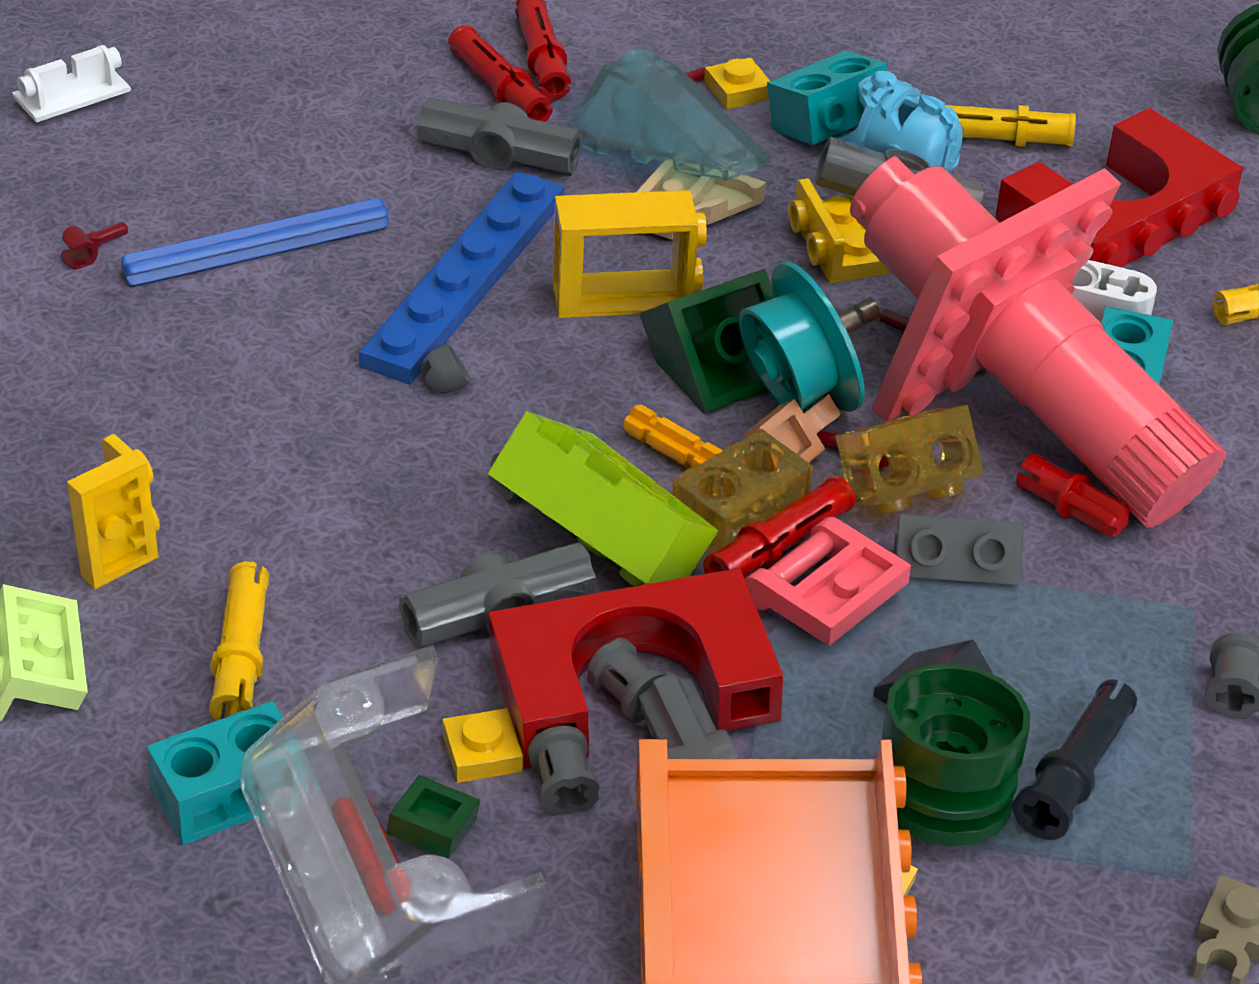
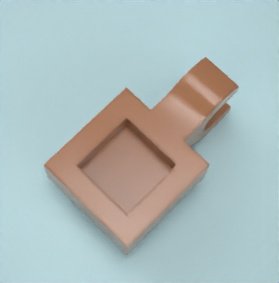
M829 394L823 396L803 411L796 400L793 399L776 407L745 432V435L772 479L779 483L794 476L825 450L817 433L838 418L841 413Z

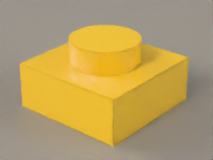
M751 57L732 59L723 64L705 67L704 82L725 109L769 100L767 82H770V80Z
M508 708L443 719V738L457 783L522 772L523 755Z

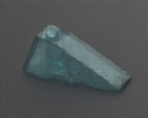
M647 49L629 51L623 55L622 60L604 65L567 127L578 129L579 133H583L582 147L593 153L608 156L614 152L615 147L631 151L632 161L646 164L652 159H672L674 170L724 181L770 165L769 154L676 64L654 55L653 51Z

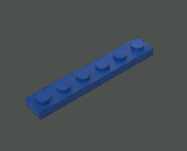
M516 171L359 351V367L411 385L421 373L420 367L424 358L433 349L448 341L555 213V196H563L565 186L543 180L536 175Z

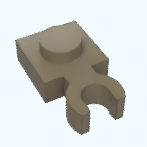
M1220 876L1197 930L1196 938L1205 942L1197 949L1192 966V977L1201 980L1208 966L1219 964L1228 968L1232 973L1230 984H1245L1250 969V959L1259 962V889L1229 877Z

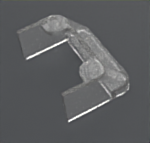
M433 645L330 678L247 749L242 759L240 785L319 971L328 984H386L532 930L544 894L546 882L541 872L474 895L460 867L445 857L424 855L397 864L345 747L369 739L377 732L380 725L426 711L438 655Z

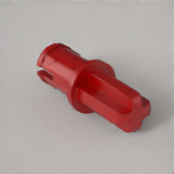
M1037 453L1030 455L1022 463L1021 467L1033 474L1031 477H1028L1018 472L1016 476L1017 486L1056 506V513L1065 519L1073 516L1108 537H1117L1122 529H1125L1129 524V507L1091 486L1090 479L1082 473L1071 475L1046 461L1044 457Z

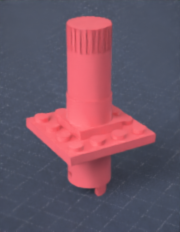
M896 156L884 162L869 175L856 192L851 202L850 214L866 230L864 235L866 247L918 301L872 405L875 413L887 422L906 411L910 415L918 414L931 403L935 395L947 388L951 392L959 391L972 380L976 372L986 368L1022 406H1027L1120 502L1129 507L1130 512L1144 527L1154 528L1190 504L1219 472V468L1222 467L1223 461L1226 459V451L1105 332L1104 326L1072 295L1075 289L1072 282L1078 270L1092 256L1093 248L1091 244L1097 231L1107 223L1112 215L1113 210L1110 208V205L1121 183L1104 168L999 223L945 168L934 166L914 175Z

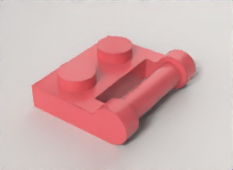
M827 517L814 526L810 532L811 537L768 570L759 568L745 578L757 609L766 610L770 607L828 646L907 585L911 570V564L834 517ZM824 557L831 558L796 586L790 584Z

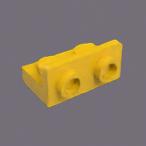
M809 178L799 179L796 185L795 200L790 201L788 207L790 225L795 233L801 232L807 242L810 262L814 266L820 265L829 283L892 274L864 243L866 230L850 214V206L854 196H833L821 200Z
M111 434L101 440L104 464L67 481L80 573L94 589L159 557L156 532L160 528V523L151 500L150 484L154 480L151 465L140 450H132L115 434Z

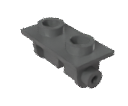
M899 514L898 532L895 533L894 554L911 564L910 577L1020 585L1024 523Z

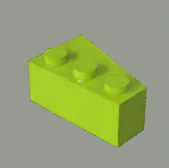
M529 411L525 412L488 472V475L539 509L547 517L578 536L577 540L588 550L600 557L611 559L621 566L619 574L634 586L689 577L718 532L715 527L593 433Z

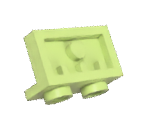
M3 584L0 589V721L3 720L14 698L78 710L88 690L77 600Z

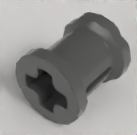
M1230 633L1219 637L1212 644L1209 659L1215 673L1214 678L1207 683L1205 691L1207 705L1217 711L1218 714L1243 719L1249 718L1253 713L1259 711V639L1243 633Z
M616 638L612 642L603 645L592 657L587 667V682L597 691L607 690L621 703L622 713L633 723H640L645 719H643L640 711L638 696L643 694L644 690L647 691L653 680L667 674L661 669L651 670L636 657L637 650L635 646L625 638ZM612 666L615 669V671L608 670V668Z
M556 726L542 731L531 740L527 752L531 766L540 771L543 781L540 797L543 809L549 814L556 816L583 812L592 808L599 800L598 792L600 786L597 777L587 769L585 758L588 746L585 735L579 729L571 726Z

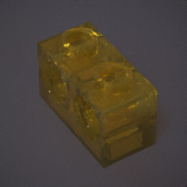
M968 404L939 407L836 435L845 478L855 493V506L875 505L877 514L909 508L912 506L910 496L928 491L929 499L943 498L964 492L962 481L984 475ZM936 441L942 449V461L939 467L935 464L932 457V449ZM883 455L886 456L890 464V475L886 482L879 473V463Z
M760 429L745 439L730 444L721 453L697 467L684 471L678 478L673 480L672 495L718 530L706 550L708 553H715L737 539L740 529L753 521L763 522L788 504L810 492L813 466L769 433Z

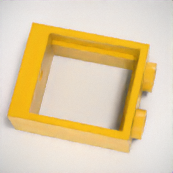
M691 191L555 196L552 285L558 318L639 314L669 301L693 294L694 291H701L703 288V267L701 258H696L697 247H704L706 245L707 227L704 212L696 213ZM673 232L671 269L583 273L584 236Z

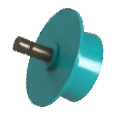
M789 261L776 265L771 276L773 298L742 309L739 314L742 340L756 373L767 391L779 405L795 399L803 411L822 396L829 394L839 409L846 412L857 410L864 401V380L856 351L848 334L859 329L861 325L865 326L881 317L877 303L872 297H868L854 304L853 308L849 307L837 313L819 285L801 267Z

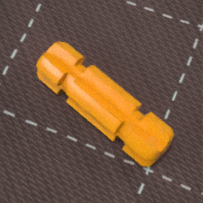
M642 404L633 406L629 415L623 421V429L630 436L642 443L649 444L651 448L688 469L691 467L696 474L710 482H717L729 466L730 459L722 449L709 442H702L699 436L665 417H658L656 412Z

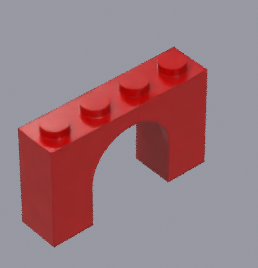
M1151 108L1113 125L1106 166L1145 191L1150 197L1138 200L1112 201L1110 208L1113 210L1112 215L1107 223L1097 231L1091 244L1093 253L1089 260L1123 268L1124 265L1144 255L1151 256L1155 254L1161 246L1180 236H1190L1199 226L1217 217L1224 218L1228 216L1239 201L1240 193L1238 189L1243 167ZM1038 161L1001 179L995 219L1001 223L1068 188L1073 183Z
M740 568L489 612L491 658L523 755L524 768L532 767L527 752L531 740L542 731L556 726H571L579 729L585 735L588 746L586 757H589V712L578 679L587 670L595 653L603 645L612 642L616 638L627 639L636 647L637 652L663 655L679 662L690 670L700 684L717 730L724 728L726 731L781 721L783 673Z

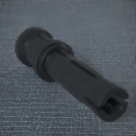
M1110 679L1102 682L1061 748L1043 755L1035 768L1036 780L1031 786L1021 789L1012 803L1015 819L1026 832L1044 840H1057L1065 836L1073 823L1072 811L1074 807L1087 801L1095 788L1094 770L1128 716L1133 713L1137 706V696L1129 685L1124 683L1115 699H1111L1110 696L1117 687L1118 680Z

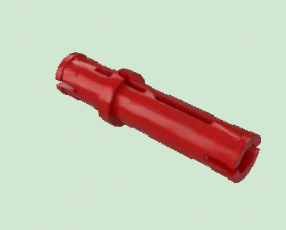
M516 0L515 4L518 8H515V13L519 19L523 37L528 48L526 54L528 68L537 77L538 88L543 95L547 96L550 100L561 99L570 92L571 88L568 84H571V78L566 70L567 54L563 45L556 39L554 28L547 12L546 1Z
M461 25L452 31L448 38V44L452 45L448 47L449 50L492 88L493 96L499 103H511L518 106L532 120L546 122L553 112V107L550 105L552 101L533 86L531 76L521 67L512 66L472 26Z
M831 476L824 483L788 504L765 521L748 523L740 529L737 539L705 557L703 560L704 573L708 574L740 568L745 578L759 568L768 570L781 560L783 552L806 537L811 536L812 528L827 517L837 518L841 514L853 509L856 498L851 485L840 476L833 478Z

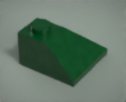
M765 269L639 313L656 363L703 414L767 391L750 361L739 327V314L742 309L773 298L772 287Z

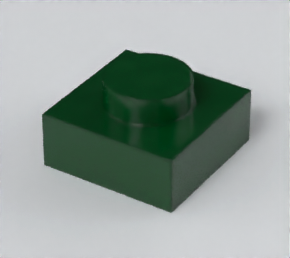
M418 775L389 813L386 834L422 850L449 859L475 823L480 799Z

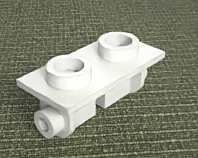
M100 45L94 49L72 55V73L67 74L66 64L62 59L26 69L24 76L17 78L19 90L12 92V96L37 123L130 92L131 87L115 71V68L122 65L118 50L115 47L107 48L105 45Z

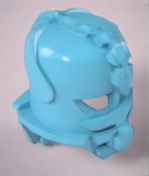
M877 71L874 75L863 79L857 86L860 102L865 109L858 127L852 132H841L832 137L884 154L890 149L907 151L923 158L931 167L941 166L951 174L959 162L963 128L956 112L951 107H945V102L935 97L921 94V90L897 80L896 75L889 71Z

